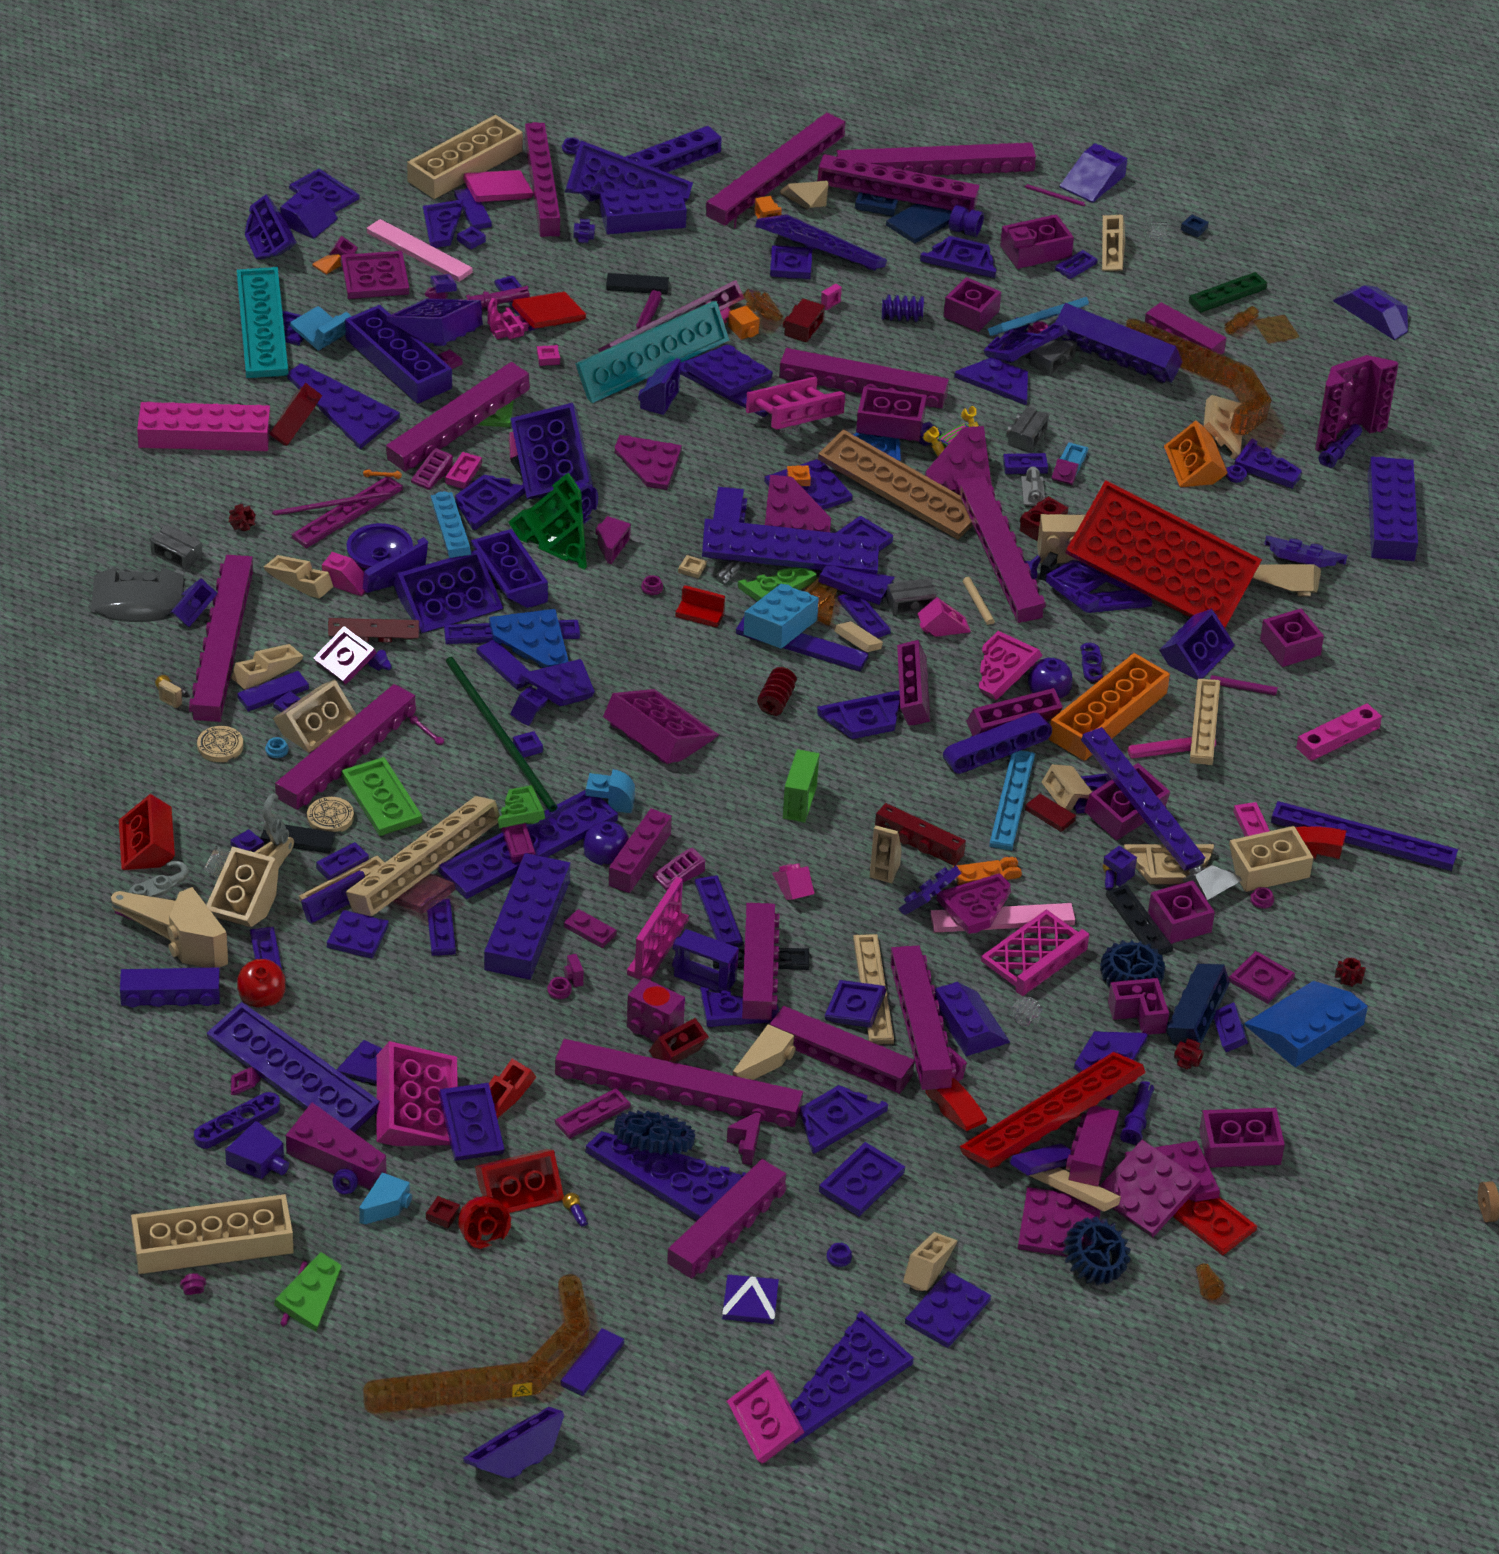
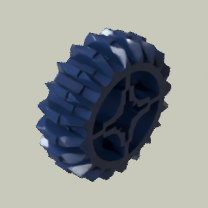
M1132 939L1129 943L1122 940L1120 944L1113 943L1112 947H1107L1101 958L1100 971L1103 981H1107V987H1110L1111 982L1158 978L1159 983H1161L1165 974V962L1163 961V955L1158 953V949H1152L1150 944L1143 945L1142 941L1134 943Z
M1098 1216L1093 1217L1091 1220L1087 1217L1082 1221L1076 1222L1073 1228L1067 1231V1237L1063 1242L1066 1247L1062 1253L1068 1255L1065 1263L1072 1264L1070 1272L1076 1270L1079 1273L1078 1279L1084 1276L1086 1277L1087 1284L1094 1280L1096 1286L1101 1285L1103 1282L1109 1284L1121 1277V1274L1127 1270V1264L1131 1259L1128 1256L1131 1248L1125 1245L1129 1239L1121 1237L1123 1230L1117 1231L1115 1229L1116 1223L1108 1225L1107 1218L1100 1221ZM1082 1237L1084 1238V1242H1083L1084 1248H1085L1084 1250L1082 1249V1244H1081V1242H1082ZM1110 1251H1111V1254H1112V1263H1111V1264H1110V1262H1109V1260L1111 1259L1110 1256H1109V1252H1110Z

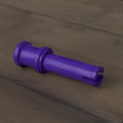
M1352 424L1336 442H1331L1327 446V450L1320 453L1318 457L1320 464L1333 468L1337 460L1344 457L1345 450L1361 435L1362 428L1358 424Z
M1142 1081L1138 1085L1131 1113L1125 1117L1126 1126L1120 1133V1138L1125 1143L1137 1145L1143 1138L1142 1130L1147 1125L1145 1116L1154 1091L1153 1084L1150 1085V1082Z

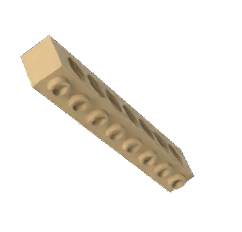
M475 796L348 889L346 894L352 912L368 916L375 915L437 869L440 864L449 860L496 825L500 816L496 801Z

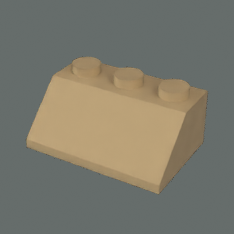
M332 680L307 694L275 716L273 720L283 736L310 753L355 717L356 713L336 680Z
M1294 826L1233 839L1229 842L1235 874L1241 877L1242 881H1240V884L1245 892L1255 890L1258 887H1270L1310 878L1313 856Z

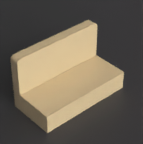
M1052 764L1042 780V784L1057 804L1068 811L1073 809L1079 798L1088 799L1089 794L1092 793L1073 766Z

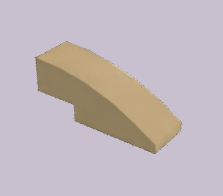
M277 555L264 566L265 571L274 578L311 597L320 599L333 588L329 572L312 569L310 561Z
M290 644L255 651L253 659L235 663L232 679L243 689L247 690L263 684L292 668L303 659V655Z

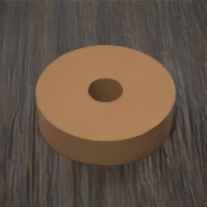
M1493 1181L1481 1182L1478 1187V1206L1486 1223L1496 1222L1499 1219V1193Z

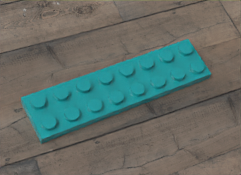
M278 267L236 269L246 378L288 376Z
M712 301L577 362L575 365L586 397L591 403H594L651 377L656 369L676 358L681 359V362L686 361L729 341V337L717 301Z

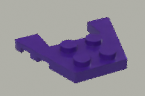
M1053 323L1039 334L1023 332L1029 326L1025 325L1004 332L1001 338L996 337L983 351L988 358L992 357L998 360L1013 362L1019 359L1020 356L1066 334L1068 330L1064 324Z
M1076 560L1069 561L1046 576V583L1085 612H1089L1099 606L1100 598L1089 594V592L1097 589L1102 584L1108 582L1125 590L1130 588V586Z

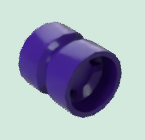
M955 205L949 219V230L954 232L964 230L965 235L976 238L982 229L984 213L973 209L969 212L967 208Z

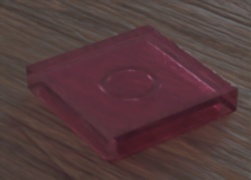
M428 874L392 902L423 914L454 892L456 888L453 882Z

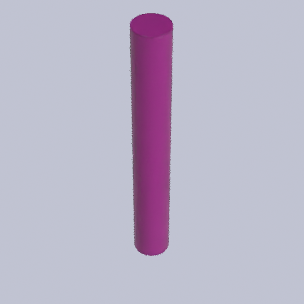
M1213 675L1210 680H1219L1220 686L1274 696L1277 694L1278 687Z

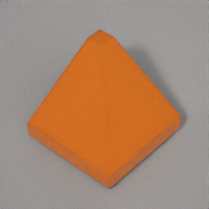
M327 255L313 263L312 266L327 275L341 266V256Z

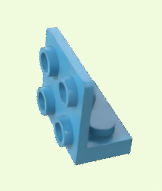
M317 306L291 321L290 327L319 351L345 335V319L351 317V315L345 312L340 316L337 315L332 318L321 307Z

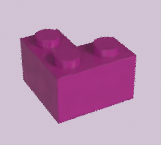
M1158 978L1111 982L1108 1005L1113 1020L1137 1018L1141 1033L1148 1035L1166 1033L1169 1011Z

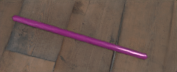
M384 491L274 510L272 514H289L390 496L392 492Z

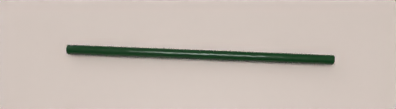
M448 657L446 664L550 812L556 811L558 806L455 659Z

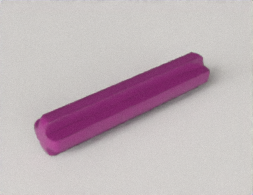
M653 290L636 324V329L652 321L662 299L660 291Z

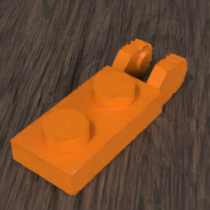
M1004 857L1000 861L956 865L961 874L955 879L958 886L999 873L1006 880L1020 878L1022 871L1017 867L1018 861L1016 857Z

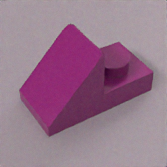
M756 1112L727 1128L726 1142L739 1144L738 1154L743 1155L742 1164L752 1165L760 1131L761 1113Z

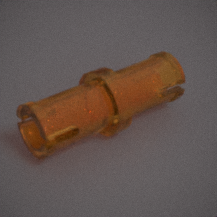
M1250 306L1244 312L1237 313L1232 320L1225 323L1224 326H1227L1224 327L1225 331L1228 334H1234L1240 328H1246L1249 322L1259 316L1257 308Z

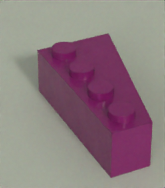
M314 1103L308 1106L286 1134V1154L333 1174L341 1169L351 1170L358 1178V1185L370 1190L381 1173L387 1174L385 1154Z

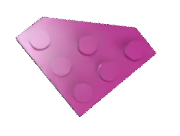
M997 631L982 648L984 660H981L980 673L982 681L979 682L980 691L984 695L997 700L1043 656L1040 650Z

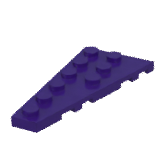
M580 141L564 193L600 196V192L680 186L684 202H687L693 182Z
M788 214L757 219L755 227L803 243L808 248H817L852 262L863 264L870 270L883 268L887 262V259Z
M302 363L288 372L287 378L298 389L306 382L322 395L317 403L319 410L334 425L339 427L359 449L400 418V412Z
M603 1131L595 1136L586 1145L585 1149L587 1154L696 1221L747 1174L745 1172L742 1175L730 1172V1168L720 1166V1168L706 1165L704 1160L675 1152L672 1155L664 1152L660 1155L656 1152L649 1153L646 1149L640 1151L639 1147L631 1148V1144H623V1140L617 1139V1135Z
M863 1311L858 1313L852 1326L846 1329L840 1342L834 1345L815 1371L814 1377L805 1384L799 1397L790 1404L804 1431L801 1436L793 1441L795 1444L913 1365L914 1357Z

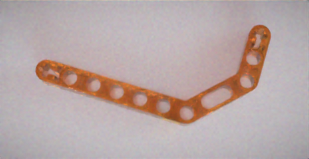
M1128 319L1126 321V327L1176 346L1182 359L1180 367L1229 387L1234 391L1241 405L1234 410L1230 430L1233 433L1246 435L1267 420L1272 399L1251 367L1141 320Z
M567 1274L559 1279L558 1302L563 1324L527 1362L372 1380L367 1382L363 1388L365 1410L372 1414L540 1394L589 1342L590 1322L580 1278L573 1274ZM565 1349L554 1361H547L555 1351Z

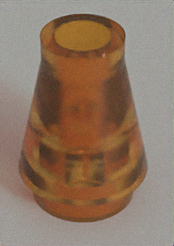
M1203 1263L1197 1266L1196 1274L1200 1294L1208 1300L1220 1298L1224 1293V1282L1211 1269L1209 1264Z

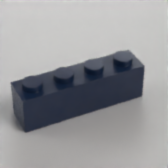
M1197 964L1194 972L1190 975L1187 987L1183 990L1182 997L1178 1005L1175 1006L1174 1014L1166 1027L1167 1035L1170 1036L1173 1045L1178 1046L1181 1041L1186 1043L1187 1039L1202 1044L1216 1010L1230 984L1224 964Z

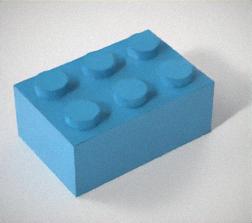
M781 583L745 611L744 635L780 649L817 621L819 597Z

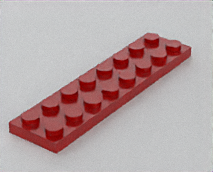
M1113 1052L960 1146L961 1152L964 1156L990 1169L997 1167L1002 1161L1020 1153L1028 1145L1038 1142L1041 1137L1049 1132L1059 1129L1062 1124L1070 1119L1077 1118L1083 1111L1096 1106L1104 1098L1117 1093L1125 1085L1135 1082L1138 1077L1146 1073L1144 1065Z

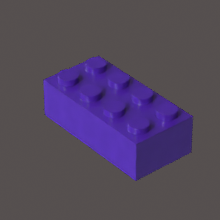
M680 186L600 192V213L606 234L686 228L687 209Z

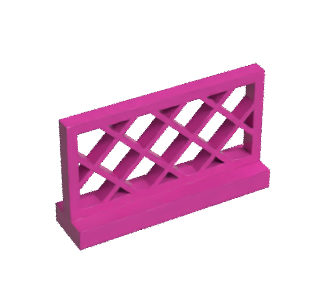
M676 877L637 936L635 958L627 969L628 976L640 980L643 977L651 980L673 946L675 939L689 921V915L681 913L682 878Z
M1046 909L982 955L981 962L1016 987V992L1024 996L1088 949L1089 933L1083 929L1077 932ZM1047 919L1054 924V927L1040 926V923ZM1026 933H1037L1038 938H1024V935ZM1041 933H1053L1054 939H1041ZM1058 934H1068L1070 938L1058 939ZM1011 944L1021 945V950H1008V946ZM1024 945H1038V951L1025 950ZM1041 945L1055 946V949L1053 951H1042ZM1003 956L1005 957V962H995L991 958ZM1008 957H1022V963L1008 962ZM1025 957L1039 958V961L1036 963H1025ZM1009 969H1022V973L1016 977L1009 972Z

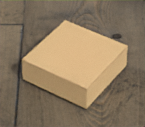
M686 555L678 568V573L699 578L707 566V561Z
M163 679L158 683L159 699L174 708H178L182 704L181 688Z

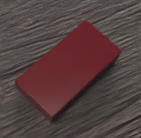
M1041 793L1025 805L1027 812L1060 832L1076 821L1075 814Z

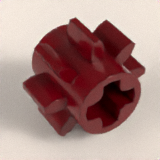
M243 504L235 506V509L229 511V522L234 527V530L241 529V531L245 532L250 530L249 526L255 525L256 514L250 506L244 507Z
M1346 958L1343 962L1338 961L1335 978H1340L1341 985L1345 984L1353 987L1356 983L1362 984L1366 968L1361 967L1359 960Z
M1187 1039L1186 1043L1179 1042L1174 1053V1058L1179 1060L1177 1066L1187 1070L1192 1066L1197 1068L1204 1055V1051L1199 1049L1201 1043L1191 1039Z

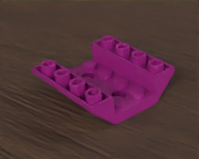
M1365 355L1331 367L1325 386L1315 446L1316 451L1327 449L1331 442H1336L1337 433L1350 428L1352 424H1361L1369 434L1377 431L1381 432L1387 428L1399 365L1397 361Z

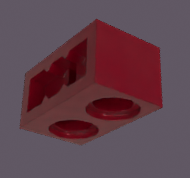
M1048 496L1041 502H1038L1028 512L1022 514L1020 518V532L1038 542L1041 514L1068 515L1069 508Z

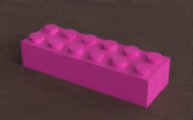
M141 402L137 427L138 448L268 451L271 426L270 406Z

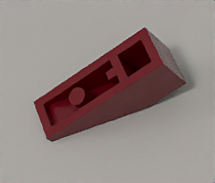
M305 382L294 394L269 435L282 445L287 446L311 414L322 395Z

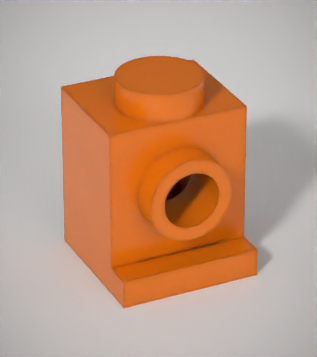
M771 196L755 198V215L757 219L782 214L781 207L774 203Z

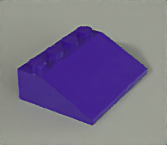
M426 298L386 317L388 322L425 343H434V346H444L446 342L455 341L456 337L465 336L467 332L476 331L477 327L483 325L481 300Z
M573 402L510 418L527 499L545 497L554 489L552 485L567 473L571 475L575 482L589 483L593 487L578 411Z
M479 549L471 551V555L447 558L399 572L393 582L399 600L411 619L420 621L419 631L421 634L442 628L444 625H452L503 609Z

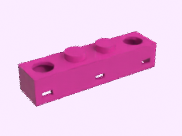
M1368 703L1298 736L1296 749L1310 761H1313L1379 729L1382 716Z

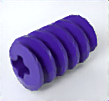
M888 294L885 300L882 298L881 319L885 320L886 315H889L890 321H893L894 316L897 315L898 321H901L903 316H905L907 322L910 321L911 316H913L915 322L918 321L919 317H922L923 320V296L917 302L915 296H912L911 300L908 301L907 296L904 295L902 301H900L899 296L895 295L892 301L890 294Z

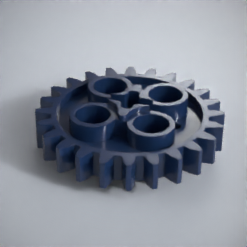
M637 1110V1113L628 1111V1114L622 1113L621 1116L618 1115L613 1129L614 1135H617V1139L623 1140V1144H631V1148L639 1147L640 1151L646 1149L649 1153L656 1152L660 1155L663 1152L672 1155L673 1152L681 1154V1151L687 1152L688 1149L691 1150L696 1135L694 1134L695 1130L691 1129L692 1126L686 1125L685 1121L678 1122V1118H669L668 1114L662 1116L659 1112L652 1113L646 1111V1113H643Z

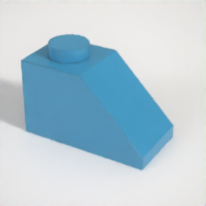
M381 1173L359 1207L360 1223L368 1224L399 1215L403 1208H408L412 1200L410 1182Z

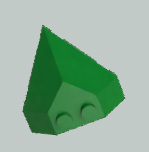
M567 473L552 485L554 489L533 507L519 512L508 523L519 540L525 543L532 541L539 545L538 549L566 562L569 559L579 563V568L585 570L587 563L581 490L571 475Z

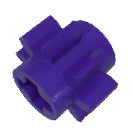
M580 219V223L574 224L573 237L577 238L578 242L589 243V239L594 240L595 225L590 224V219Z

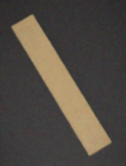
M1198 679L1190 763L1213 765L1220 689L1219 680Z
M854 935L853 941L860 983L885 986L878 935ZM887 992L872 1028L867 1027L869 1041L877 1045L894 1044Z

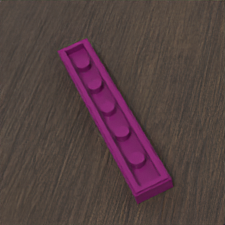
M385 477L355 496L391 491L392 494L390 496L340 504L292 533V539L307 549L403 490V485L391 477Z

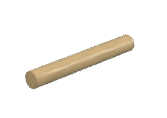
M965 577L963 584L987 625L994 624L995 620L971 578Z

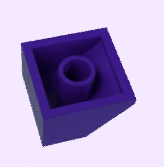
M306 187L280 206V213L286 219L289 228L312 239L316 238L338 219L320 193Z
M676 358L656 369L652 377L648 378L645 388L641 389L638 395L640 409L661 415L665 414L680 389L681 359Z

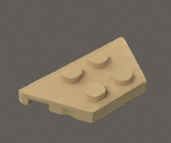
M1211 395L1206 399L1204 427L1214 436L1220 446L1226 444L1232 451L1230 457L1236 460L1241 453L1245 405Z
M1124 844V849L1137 857L1136 869L1149 884L1184 883L1183 878L1190 875V869L1184 871L1163 844ZM1195 844L1205 856L1204 863L1201 864L1203 868L1206 867L1213 854L1214 844Z

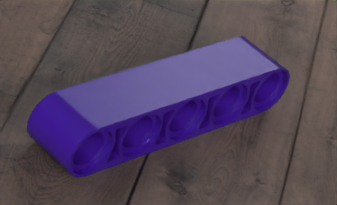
M1031 713L948 746L943 752V759L954 772L961 774L1047 740L1052 734V727L1039 713Z

